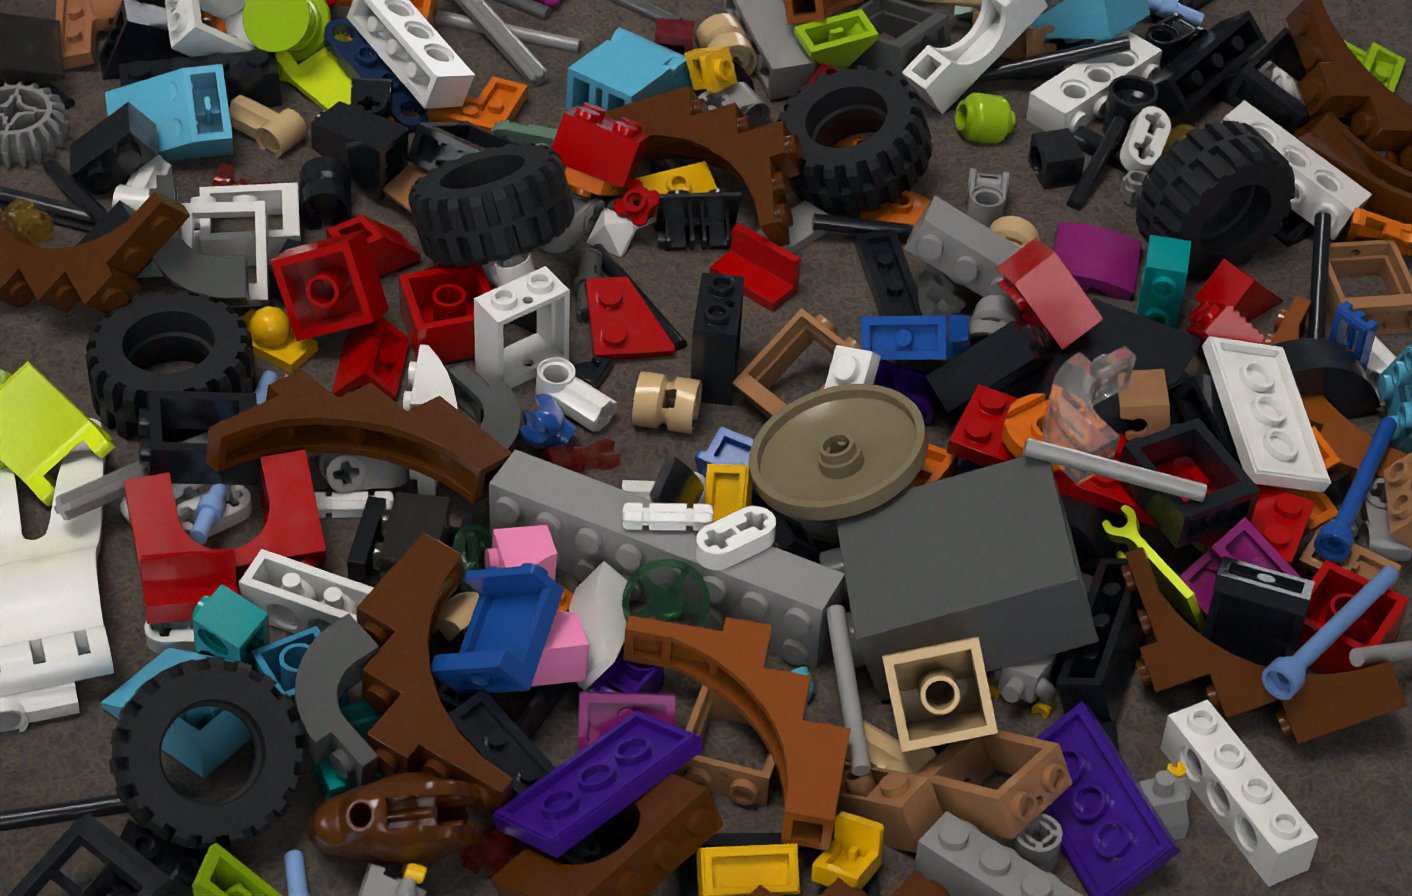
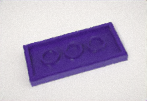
M1080 702L1036 737V739L1060 744L1073 784L1042 813L1053 817L1060 824L1063 832L1060 846L1090 896H1124L1181 852V849L1088 705Z
M635 711L492 814L495 826L498 830L558 858L702 752L704 748L700 736L640 711Z

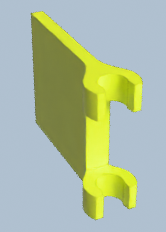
M342 32L339 35L336 33L334 36L339 41H349ZM323 45L321 50L300 64H297L287 50L275 53L280 81L294 85L323 110L330 109L339 101L350 105L352 79L338 64L335 56L327 51V47Z
M27 361L0 386V460L22 479L46 506L50 507L53 503L56 481L47 474L50 469L82 440L101 459L111 452L115 445L111 442L112 437L102 427L89 419L41 372Z
M1127 505L1122 506L1121 511L1128 522L1121 528L1113 527L1108 520L1102 522L1108 538L1116 543L1127 544L1129 551L1141 547L1145 549L1160 591L1202 634L1206 621L1195 594L1148 545L1147 541L1140 536L1139 521L1134 510ZM1118 551L1116 553L1117 558H1126L1123 552Z

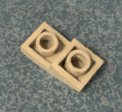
M463 592L449 599L442 609L433 634L440 630L448 642H451L461 633L465 636L479 594L476 592Z

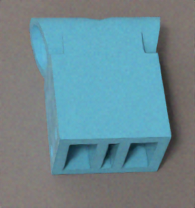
M619 27L613 34L611 41L606 40L568 67L566 109L570 110L577 105L583 107V104L586 102L608 111L688 85L693 89L686 58L678 52Z

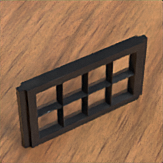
M87 812L81 819L78 818L8 896H37L50 880L54 881L71 896H93L114 872L139 891L136 896H165L173 880ZM81 846L106 865L84 890L59 871Z

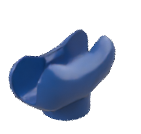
M538 394L536 397L540 403V409L533 411L534 414L523 410L525 426L520 427V435L527 445L536 449L546 447L556 454L571 438L576 426L564 417L563 410L555 398L547 394Z

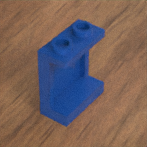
M968 315L861 317V350L871 351L880 355V360L953 359L970 348V317Z
M523 563L521 566L505 568L490 566L485 570L467 571L464 581L478 592L477 604L459 653L435 655L430 667L431 674L459 695L476 694L481 689H484L486 693L530 690L564 588L548 576V571L545 568L533 563Z

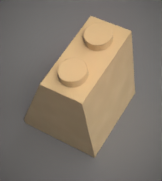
M978 636L882 656L902 752L998 733Z

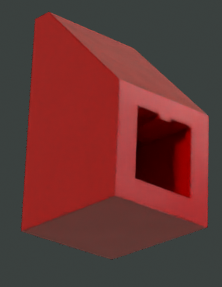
M364 215L326 229L327 239L364 230L379 277L420 261V253L399 231Z

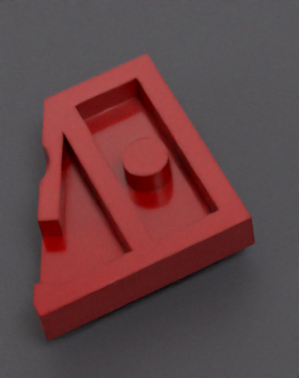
M628 277L586 279L584 287L593 357L619 360L674 355L675 347L673 342Z

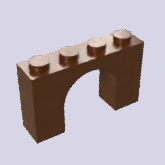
M671 773L612 817V820L618 825L634 832L630 840L614 853L594 862L569 865L559 863L529 848H525L491 878V881L498 896H646L719 831L724 824L707 787Z

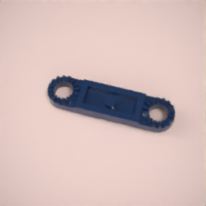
M334 19L326 25L323 45L327 47L328 52L335 56L338 64L351 79H392L393 104L392 113L389 116L394 118L396 123L402 124L409 129L408 133H414L418 123L428 122V109H424L348 19ZM342 32L344 35V32H346V35H350L352 40L343 42L337 40L334 36L336 33L339 35ZM408 109L410 111L414 109V112L418 111V115L421 116L417 119H409L403 116L402 113L403 110L406 112Z

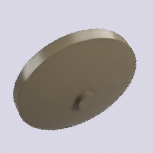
M871 384L833 386L798 398L774 414L759 430L752 443L749 453V470L760 497L771 508L782 514L798 519L819 521L846 518L880 506L899 494L913 481L921 470L928 453V434L920 410L905 395L887 387Z

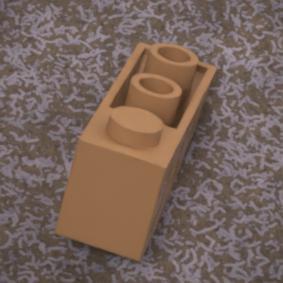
M846 761L836 814L838 815L841 811L881 823L884 826L883 843L890 848L917 853L918 841L943 815L930 778L871 766L870 773L856 776L852 774L850 762Z

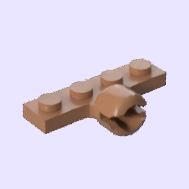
M57 0L53 61L57 71L95 64L96 35L99 31H110L122 0Z

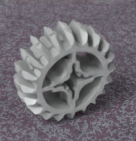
M22 81L17 85H8L5 82L4 86L0 87V161H3L7 169L12 166V162H19L25 168L27 160L30 159L40 164L42 154L53 157L55 149H63L64 139H68L69 119L68 112L65 110L59 95L52 94L50 88L39 89L37 83L24 86Z

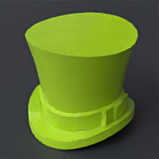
M247 0L243 10L242 22L248 39L256 47L275 53L287 50L298 63L303 62L321 49L324 44V30L331 21V15L326 0Z

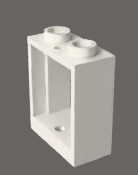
M165 0L171 48L190 57L206 56L213 53L247 52L253 49H260L248 39L244 31L242 22L243 10L247 0ZM200 10L225 20L226 33L203 24Z
M298 182L200 187V196L214 197L216 202H233V197L239 195L257 196L258 201L266 202L268 215L283 216L282 230H268L269 265H271L270 261L277 257L287 239L301 242ZM212 218L194 219V228H200V230L194 231L195 251L208 256H245L248 266L256 265L255 231L212 233Z
M239 195L233 197V202H216L214 197L198 196L191 198V203H181L190 214V217L181 226V238L192 249H194V219L255 217L257 283H249V305L229 307L270 306L268 209L266 202L258 201L257 196Z
M546 266L474 298L475 370L490 386L504 380L510 388H513L537 377V368L541 361L551 357L569 360L570 290ZM537 310V333L504 348L503 325Z

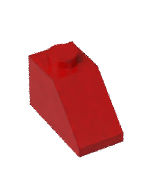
M1226 259L1222 260L1194 298L1199 303L1206 301L1207 303L1219 302L1233 305V310L1240 311V316L1246 317L1247 322L1283 302V299Z

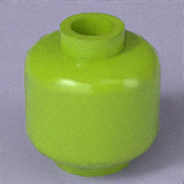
M974 92L958 104L955 113V125L967 141L975 143H1000L1008 133L1012 132L1015 125V114L1005 97Z

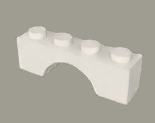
M982 0L979 16L966 36L957 43L945 48H935L928 45L902 71V74L909 84L915 88L919 97L943 115L1048 5L1045 0Z

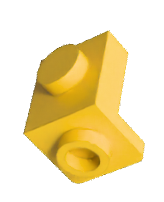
M728 45L693 49L684 53L694 90L707 89L708 93H717L738 83Z
M841 811L835 817L834 840L831 842L830 851L824 850L812 864L811 881L829 887L835 880L840 878L851 888L857 887L862 889L881 867L884 826L881 823Z

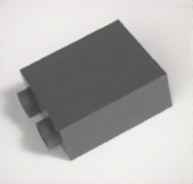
M1023 456L903 490L889 501L869 511L836 519L840 547L820 552L819 554L821 565L845 573L842 603L850 602L851 611L845 614L854 669L867 666L880 701L891 698L882 659L884 655L978 636L985 671L989 672L1099 642L1067 513L1050 462Z

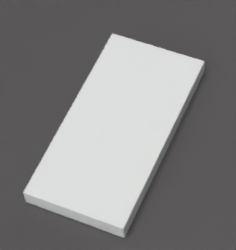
M1209 336L1202 345L1243 470L1255 484L1324 492L1331 484L1283 347Z

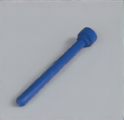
M1384 417L1380 421L1335 520L1323 525L1317 534L1314 548L1317 554L1325 560L1341 562L1349 556L1354 545V535L1351 527L1397 428V422L1392 417Z

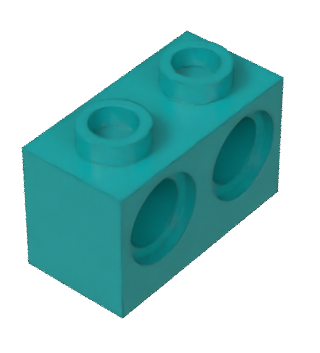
M1150 235L1136 314L1176 329L1188 274L1191 241Z
M223 584L219 586L211 597L209 595L204 596L193 610L192 621L196 653L229 659L235 662L241 661L252 666L251 651L270 644L268 613Z

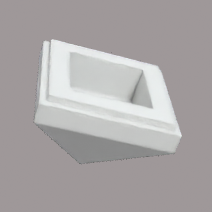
M603 207L586 243L592 246L598 243L602 244L609 253L621 258L626 253L638 226L632 223V218L619 215L615 211Z

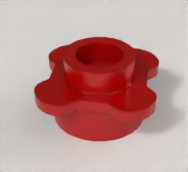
M632 179L627 183V190L622 198L615 201L614 209L617 214L627 215L632 218L634 225L644 226L657 210L659 192L656 190L649 191L643 187L642 181ZM637 199H640L641 201L639 206L634 205V202Z

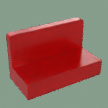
M738 223L732 227L731 250L710 266V273L744 277L743 295L774 312L798 292L801 259Z
M382 316L375 322L360 327L345 339L331 393L335 397H341L359 385L363 387L372 383L392 400L396 398L410 339Z
M231 548L143 555L140 559L143 609L147 624L192 620V613L198 602L206 595L211 597L221 584L240 595L236 586L235 553Z

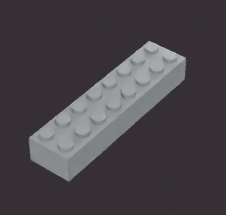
M516 449L489 483L490 543L493 540V529L548 525L557 551L556 568L575 575L580 582H583L605 561L632 584L625 600H639L655 606L662 614L668 617L680 616L698 623L701 627L723 631L726 617L772 625L770 651L781 655L786 662L795 666L804 664L817 669L831 646L826 609L832 605H842L845 573L773 546L727 569L710 570L704 568L696 559V536L699 531H693V526H686V531L649 530V526H642V530H626L623 528L622 514L625 503L642 502V507H649V503L656 502Z

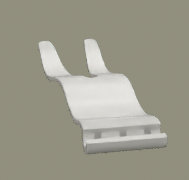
M89 418L93 422L98 424L100 427H102L101 423L98 420ZM83 440L62 461L56 481L46 534L39 539L28 540L23 538L15 474L8 467L0 469V697L114 673L107 633L103 624L97 573V558L102 540L103 506L71 520H64L60 514L56 513L54 508L56 506L55 499L58 495L104 476L106 456L103 459L98 457Z

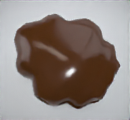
M424 772L394 774L325 800L309 817L306 831L310 842L330 856L385 864L415 863L421 865L434 863L451 853L475 845L482 840L483 829L476 828L475 822H467L468 816L466 812L467 805L481 799L480 791L471 783L439 779Z

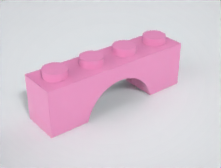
M548 525L493 529L492 548L485 550L486 569L490 566L505 568L521 566L523 563H533L545 568L548 571V576L555 581L557 551ZM557 609L531 686L585 681L589 644L577 613Z

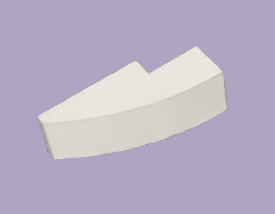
M605 561L575 589L569 607V612L579 615L589 644L585 681L577 682V685L584 691L615 662L624 643L628 616H633L621 606L632 584Z

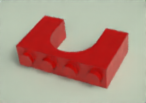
M306 450L260 457V476L268 511V520L263 530L254 540L244 546L233 549L235 553L236 579L243 577L261 549L318 568V564L325 563L326 546ZM170 472L124 480L125 498L140 579V559L143 555L213 550L195 542L182 528L177 514Z

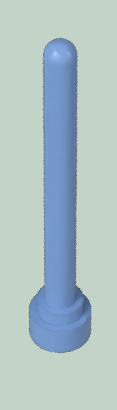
M1393 566L1382 568L1292 657H1278L1262 672V682L1266 690L1278 699L1287 700L1292 698L1304 686L1306 669L1397 581L1399 576L1397 569Z

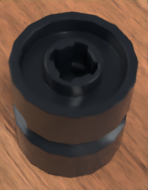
M1124 75L1115 78L1110 83L1102 125L1104 134L1114 117H1123L1128 122V126L1118 142L1123 144L1134 118L1144 108L1148 106L1156 107L1159 93L1156 85L1141 76ZM1151 123L1147 131L1148 133H1151L1153 125Z
M329 156L317 157L305 163L299 173V213L304 225L311 230L322 229L321 219L331 218L332 227L350 220L352 217L351 172L347 165L339 159Z

